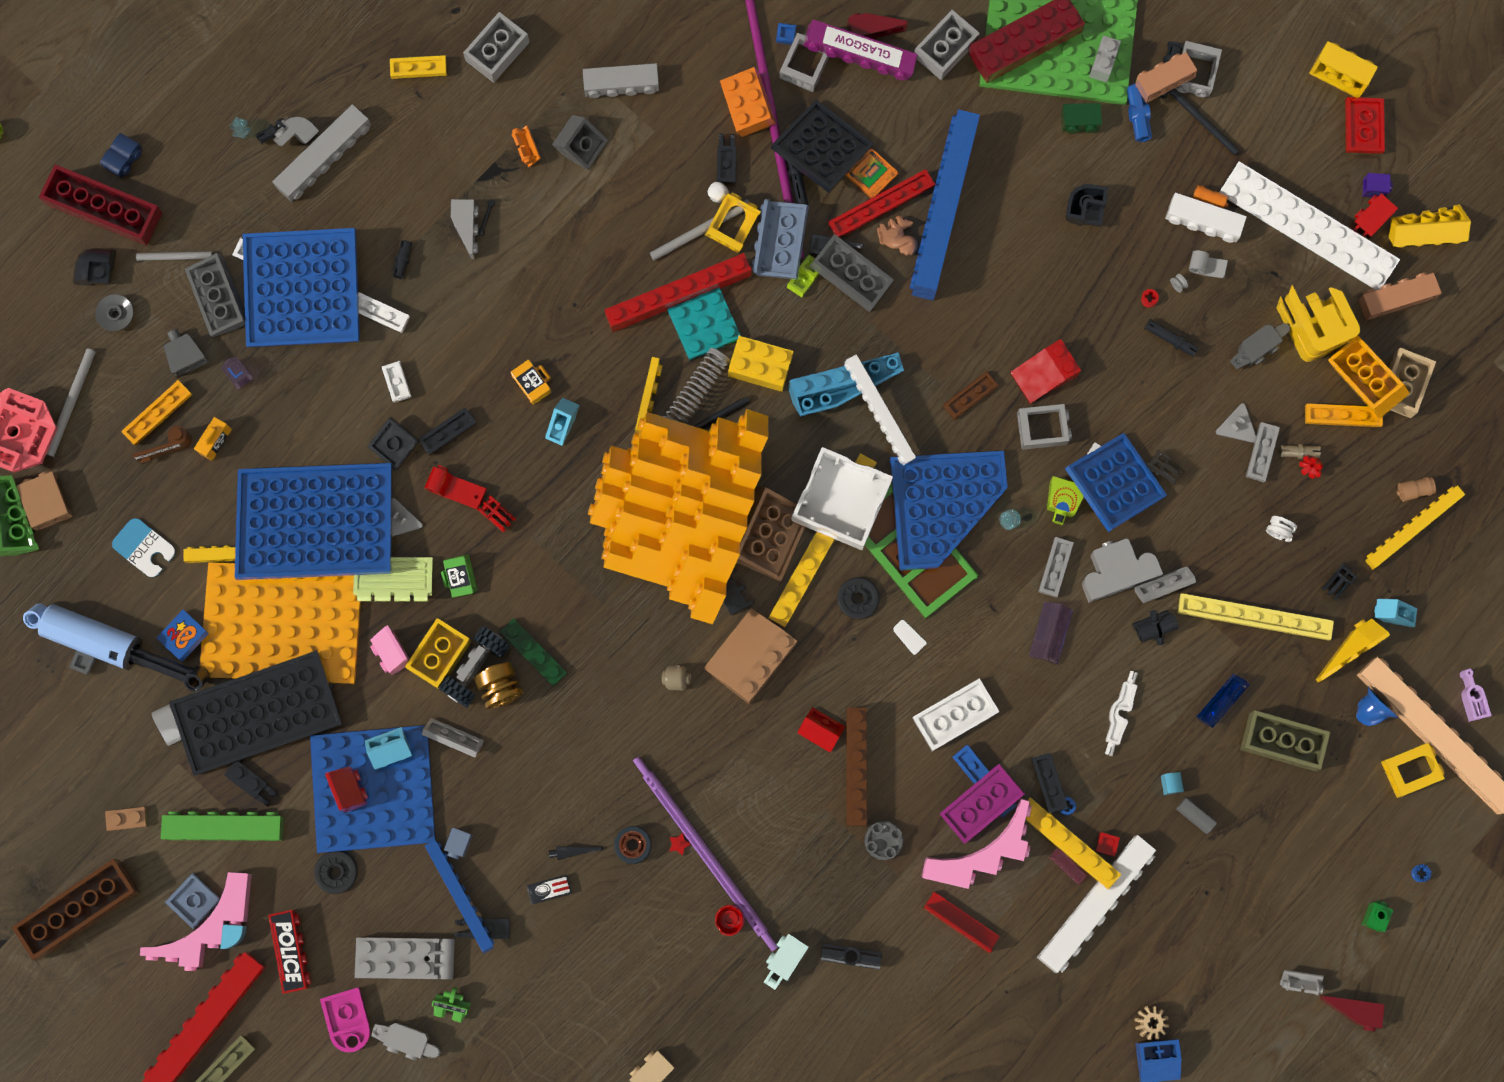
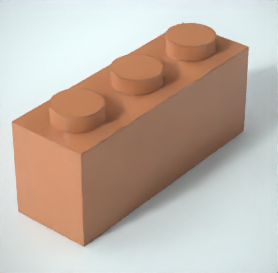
M1187 52L1183 54L1178 53L1166 63L1161 62L1149 72L1146 70L1140 73L1135 85L1147 103L1195 78L1197 69Z

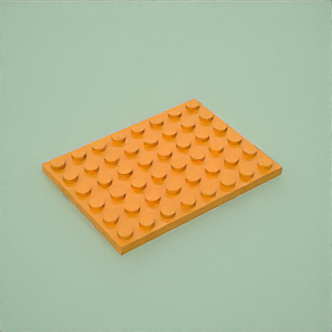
M208 562L203 628L209 634L202 640L200 666L209 671L210 678L236 679L318 650L329 683L355 684L361 601H357V595L353 593L354 575L236 580L234 578L235 563Z

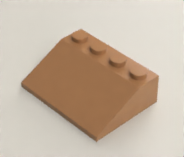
M755 487L754 503L747 516V529L740 542V555L737 563L777 581H781L805 526L792 521V515L797 504L766 487Z
M751 608L703 669L750 704L796 646L797 640Z

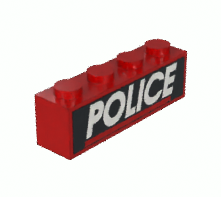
M288 910L268 915L282 994L309 989V984L312 981L310 972L306 971L305 964H308L306 952L303 953L302 949L304 937L302 933H299L298 925H301L299 913H296L295 910Z

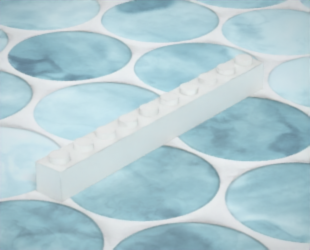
M857 354L847 359L844 364L846 370L850 371L852 380L856 382L857 389L862 392L864 401H867L869 404L868 408L871 412L873 411L874 418L881 425V431L885 432L887 441L892 444V450L894 453H897L899 462L905 465L916 458Z

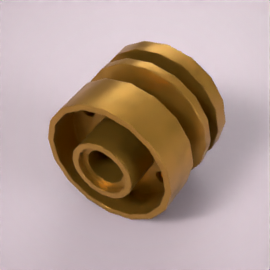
M511 662L488 667L474 677L479 691L488 689V692L482 696L483 700L490 699L485 703L486 709L502 707L524 694L522 688H516L520 685L519 681H509L516 675Z

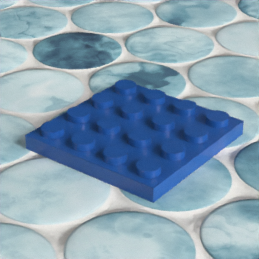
M1125 433L1065 468L1108 532L1167 496Z

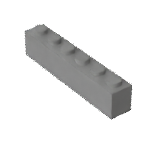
M352 104L272 181L275 187L289 201L293 202L299 199L303 191L308 186L311 187L321 173H326L330 165L334 161H338L347 148L354 146L357 138L368 132L371 126L368 118Z

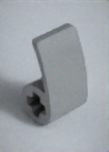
M1196 250L1192 252L1189 271L1204 276L1223 278L1228 261L1210 258L1207 252Z
M170 704L151 713L157 728L168 746L181 740Z

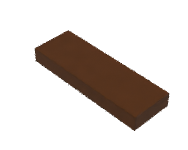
M986 371L944 403L943 407L953 420H956L999 385L989 372Z

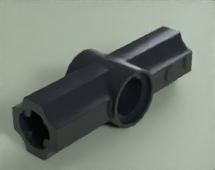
M823 943L821 961L880 970L882 952ZM848 951L856 953L857 958L854 962L847 961L846 953Z

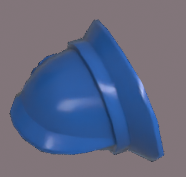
M1368 686L1367 695L1358 703L1356 712L1358 721L1364 725L1373 726L1389 717L1399 718Z

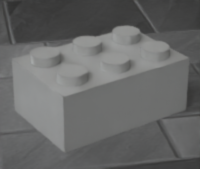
M951 10L915 48L916 59L942 80L967 54L970 45L978 41L980 33Z
M498 12L463 52L465 61L495 83L529 44L528 34Z

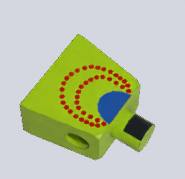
M1054 476L1050 480L1047 510L1055 512L1052 522L1063 525L1066 516L1073 517L1084 496L1074 482Z

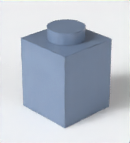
M452 828L444 848L445 851H448L447 856L459 859V856L465 857L473 835Z

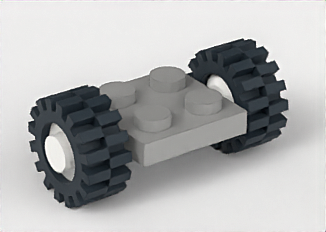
M483 626L473 638L483 647L479 645L477 649L473 648L468 655L470 659L466 665L462 664L458 669L457 674L459 675L457 679L460 683L447 676L438 688L452 700L468 708L476 695L465 687L469 685L488 658L490 651L502 659L511 647L500 636Z

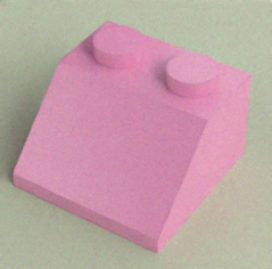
M388 625L371 639L373 645L370 648L375 656L379 655L382 659L380 665L385 673L389 672L393 675L405 668L410 659L394 631Z

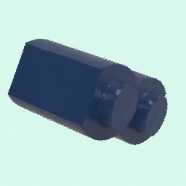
M120 132L102 157L100 164L105 169L123 178L130 173L132 163L140 158L142 147L139 143Z

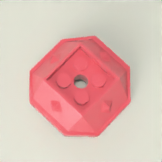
M10 388L0 393V467L16 473L43 463L58 428L44 401ZM18 429V434L12 437L13 430Z

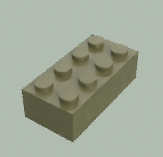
M1254 710L1249 713L1240 750L1308 770L1318 771L1322 768L1330 732Z

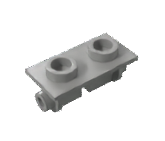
M1284 970L1280 985L1287 991L1301 992V989H1304L1305 993L1318 995L1323 993V986L1321 984L1324 976Z

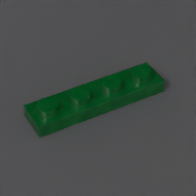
M514 618L499 631L553 687L567 674Z

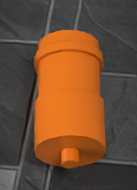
M1197 185L1192 197L1193 199L1220 208L1228 207V203H1226L1227 195Z

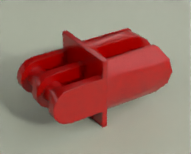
M489 496V500L483 503L484 505L481 509H477L503 533L506 529L494 518L497 517L507 527H510L511 523L499 512L502 511L513 522L516 520L492 496ZM493 503L497 505L494 509L490 507ZM487 509L491 511L489 515L485 513Z

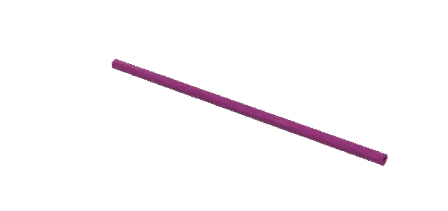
M745 0L758 70L776 124L769 126L772 142L774 143L781 135L755 0ZM774 151L784 203H794L786 161ZM802 249L801 258H804L803 249Z

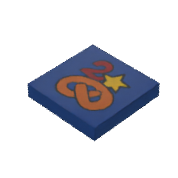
M182 610L157 636V639L183 662L209 633L186 611Z

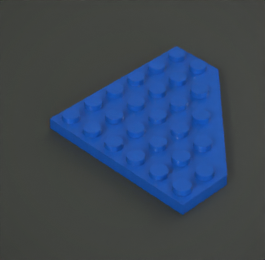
M1004 451L915 456L916 458L905 465L899 462L898 457H890L900 570L939 568L1008 488Z

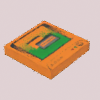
M871 148L846 176L865 194L873 198L879 195L899 172Z

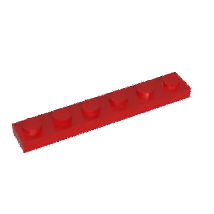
M925 169L829 221V225L834 234L841 238L934 188L935 183Z

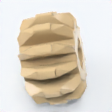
M1145 1006V1013L1138 1011L1141 1019L1135 1018V1021L1140 1022V1025H1137L1135 1028L1136 1030L1143 1029L1140 1032V1036L1143 1037L1147 1034V1039L1151 1040L1152 1036L1155 1039H1159V1033L1162 1035L1166 1034L1162 1028H1169V1024L1163 1023V1021L1168 1020V1016L1161 1017L1164 1010L1160 1009L1157 1012V1007L1152 1006L1150 1011L1149 1007ZM1150 1018L1156 1021V1023L1153 1024L1154 1028H1152V1026H1148Z

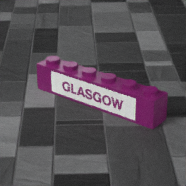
M814 19L808 25L803 45L811 51H820L829 57H838L843 59L844 62L856 63L862 68L877 70L878 73L883 75H893L898 80H908L912 76L917 58L916 53Z

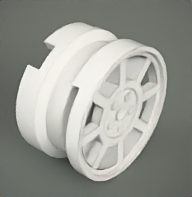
M1272 516L1270 520L1271 525H1268L1266 532L1279 540L1286 539V542H1291L1293 538L1292 533L1296 531L1297 525L1285 518Z

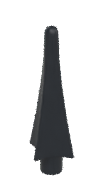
M556 846L555 850L548 851L549 858L557 857L558 861L580 854L602 851L603 847Z

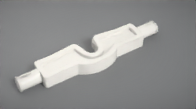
M1130 671L1127 682L1122 684L1118 700L1114 702L1110 709L1109 720L1111 724L1106 737V742H1108L1106 755L1113 756L1115 746L1120 744L1123 732L1128 724V720L1119 716L1118 711L1129 712L1132 710L1137 689L1135 680L1138 673Z

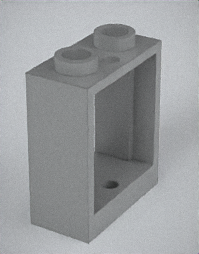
M797 33L781 67L779 78L814 92L829 56L823 53L813 77L789 68L798 45H804L806 34Z
M1186 41L1181 54L1187 52L1189 57L1212 62L1207 86L1186 82L1175 89L1181 93L1190 92L1198 97H1209L1213 90L1222 50Z
M1064 404L1020 408L1017 412L1022 450L1067 445L1069 439L1072 438L1071 428L1067 427L1069 411L1065 409ZM1059 412L1062 437L1031 440L1028 415Z

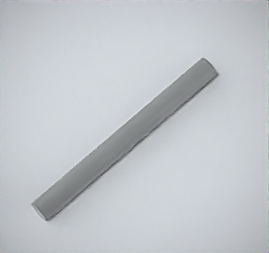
M213 252L136 253L137 261L206 259L212 256Z

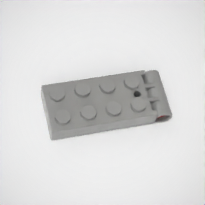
M356 938L355 978L453 979L455 939ZM427 956L430 958L428 962L426 961Z

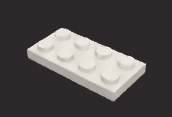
M979 678L912 718L930 749L934 751L999 713V710Z

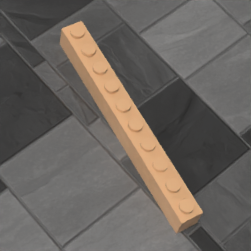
M1378 657L1372 659L1357 676L1425 743H1429L1434 748L1436 754L1497 815L1503 814L1504 781L1501 774L1496 770H1492L1482 756L1474 753V748L1468 742H1463L1459 738V733L1455 729L1449 728L1445 724V719L1441 715L1435 714L1431 710L1430 704L1425 700H1421L1417 696L1415 689L1407 686L1398 673H1393L1388 668L1389 664L1384 659H1379Z

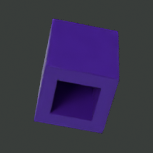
M1367 173L1363 178L1362 197H1373L1375 194L1379 196L1381 193L1386 197L1393 187V182L1390 181V174Z

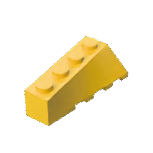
M1460 204L1454 205L1453 209L1449 210L1446 207L1439 208L1438 212L1434 213L1429 210L1422 211L1419 216L1412 213L1392 217L1389 239L1393 246L1405 247L1406 245L1423 246L1424 244L1441 245L1443 243L1458 244L1468 241L1471 220Z

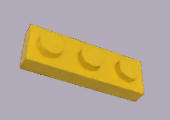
M446 56L391 58V79L447 76Z

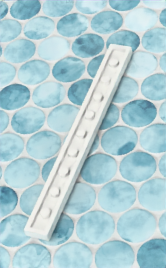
M240 238L232 254L243 260L242 238ZM358 292L359 314L403 333L410 318L409 315Z

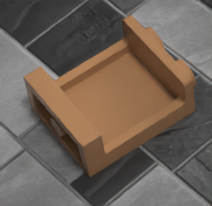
M52 471L42 472L39 474V477L34 479H25L16 486L31 528L36 531L73 517L71 510L67 508L58 485V477Z

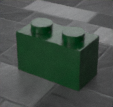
M1101 103L1063 104L1061 109L1062 132L1074 134L1079 131H1086L1087 133L1099 131L1102 125Z

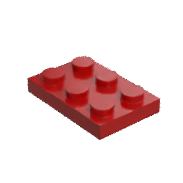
M1347 97L1345 99L1346 153L1383 154L1385 152L1384 98Z

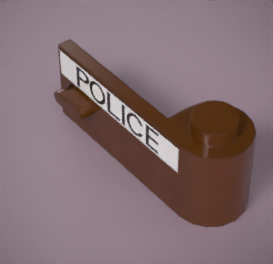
M173 426L167 434L169 443L134 453L132 456L141 464L152 461V458L187 448L192 441L191 435L182 426Z

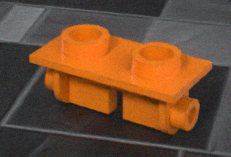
M526 125L521 130L519 128L513 129L512 137L516 146H520L518 151L522 158L521 160L525 165L531 167L541 157L529 127Z

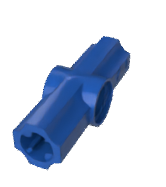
M1133 84L1127 87L1129 120L1133 123L1135 141L1146 142L1152 138L1149 121L1150 107L1148 103L1146 104L1136 85Z

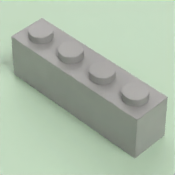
M657 63L583 69L585 97L598 98L603 95L616 97L618 94L632 96L637 93L653 94L659 91Z

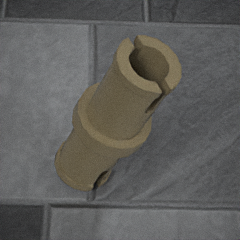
M1298 444V446L1281 445L1280 451L1282 452L1280 456L1303 459L1304 456L1309 455L1310 457L1320 458L1321 452L1319 451L1321 447L1303 446V444Z

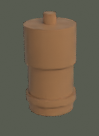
M1424 477L1415 481L1399 483L1397 495L1403 502L1426 495L1431 496L1436 492L1435 482L1432 477Z

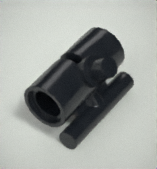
M1152 610L1150 617L1132 623L1134 631L1136 630L1141 643L1154 639L1157 645H1163L1165 634L1179 629L1176 617L1173 613H1169L1168 610L1160 613Z

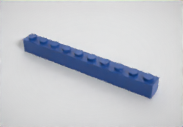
M434 840L425 845V848L483 954L494 949V940L492 937H488L489 931L486 926H482L483 920L480 916L476 915L478 911L475 906H471L470 902L472 900L469 895H465L464 891L466 889L463 884H459L460 878L457 873H453L452 870L454 868L451 863L448 864L447 859L449 858L446 853H442L441 849L443 847L440 842L437 843Z

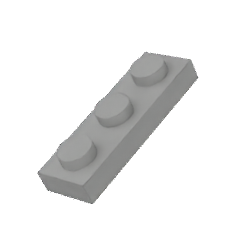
M1263 422L1260 423L1246 474L1247 478L1261 482L1266 481L1280 427Z
M1058 537L1054 538L1038 592L1055 598L1058 597L1074 542Z
M1186 566L1135 586L1134 589L1142 603L1196 583V579Z
M430 718L422 732V735L472 757L477 756L484 742L480 738L433 718Z

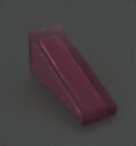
M1056 849L1049 857L1077 885L1087 877L1063 851Z

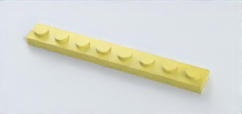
M1182 593L1180 594L1177 613L1328 641L1332 638L1334 623L1332 620Z

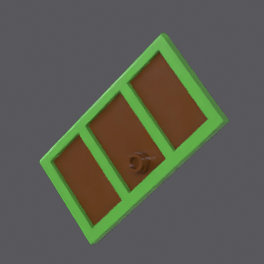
M891 484L865 546L926 619L970 582L977 579L979 575L956 548L939 568L900 570Z

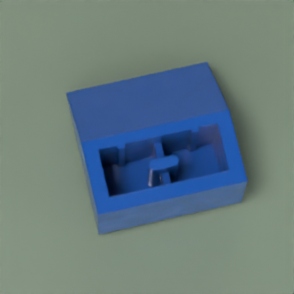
M1179 1039L1135 1043L1140 1082H1161L1181 1079L1182 1059Z

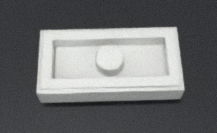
M397 361L382 366L393 403L411 398L401 362Z

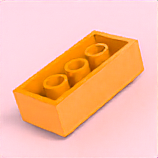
M1358 335L1328 359L1334 370L1379 419L1410 394L1398 377Z

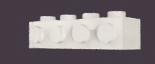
M1175 193L1171 199L1165 219L1169 220L1172 224H1182L1190 230H1200L1208 236H1218L1226 242L1233 243L1237 242L1240 238L1247 216Z

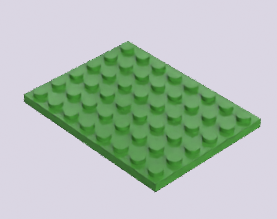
M989 0L985 37L1053 0ZM1071 0L1085 23L1082 33L989 83H986L980 74L979 86L1126 105L1138 0ZM1103 36L1121 41L1107 83L1089 77Z

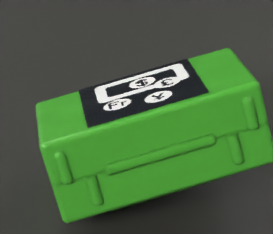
M469 554L448 558L443 561L445 570L441 572L444 587L450 588L453 598L477 591Z

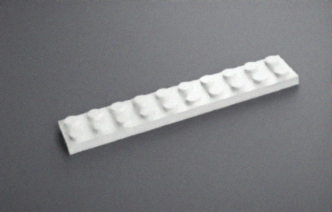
M1238 162L1220 190V193L1228 196L1227 200L1375 290L1381 289L1380 287L1385 284L1400 261L1399 258L1241 162Z

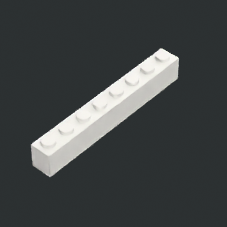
M1138 835L1134 836L1111 864L1121 874L1120 878L1109 890L1097 882L1037 958L1053 972H1063L1069 965L1068 959L1071 956L1075 957L1082 949L1080 947L1081 943L1084 940L1087 942L1094 934L1093 928L1096 925L1100 926L1106 919L1105 913L1108 910L1112 911L1118 904L1117 898L1121 894L1124 896L1131 888L1129 883L1133 879L1136 881L1143 873L1141 868L1153 861L1155 858L1153 854L1156 850Z

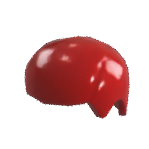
M725 905L716 913L715 925L722 935L733 936L744 927V914L736 905Z

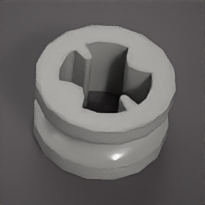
M1177 274L1176 278L1170 279L1172 286L1177 292L1181 293L1183 288H1188V283L1181 274Z

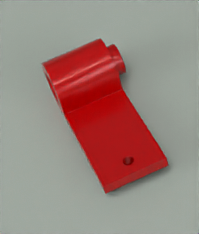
M441 465L432 468L424 489L476 510L479 508L486 493V488L452 476L448 473L449 469Z

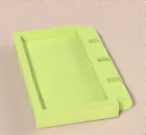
M391 557V574L354 575L353 593L357 595V601H371V595L375 596V601H391V596H394V601H410V596H414V601H428V596H432L433 558Z

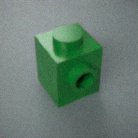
M1382 901L1372 902L1368 906L1361 925L1377 932H1385L1393 910L1388 908L1389 905Z

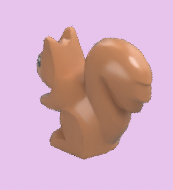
M897 216L895 222L893 219L888 221L889 227L880 224V227L877 228L880 244L887 245L892 249H899L900 253L905 255H914L918 250V242L915 237L904 235L903 230L910 228L913 222L908 221L902 216Z

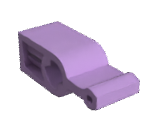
M1472 669L1460 672V677L1465 685L1461 697L1469 722L1492 716L1483 688L1474 683ZM1470 691L1471 693H1475L1476 697H1471Z

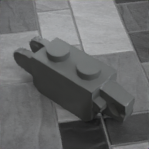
M1283 323L1276 328H1273L1271 325H1265L1239 345V353L1230 362L1237 370L1246 365L1251 366L1253 363L1258 365L1266 359L1264 357L1270 352L1272 355L1280 349L1279 345L1283 342L1282 338L1290 330L1289 325Z

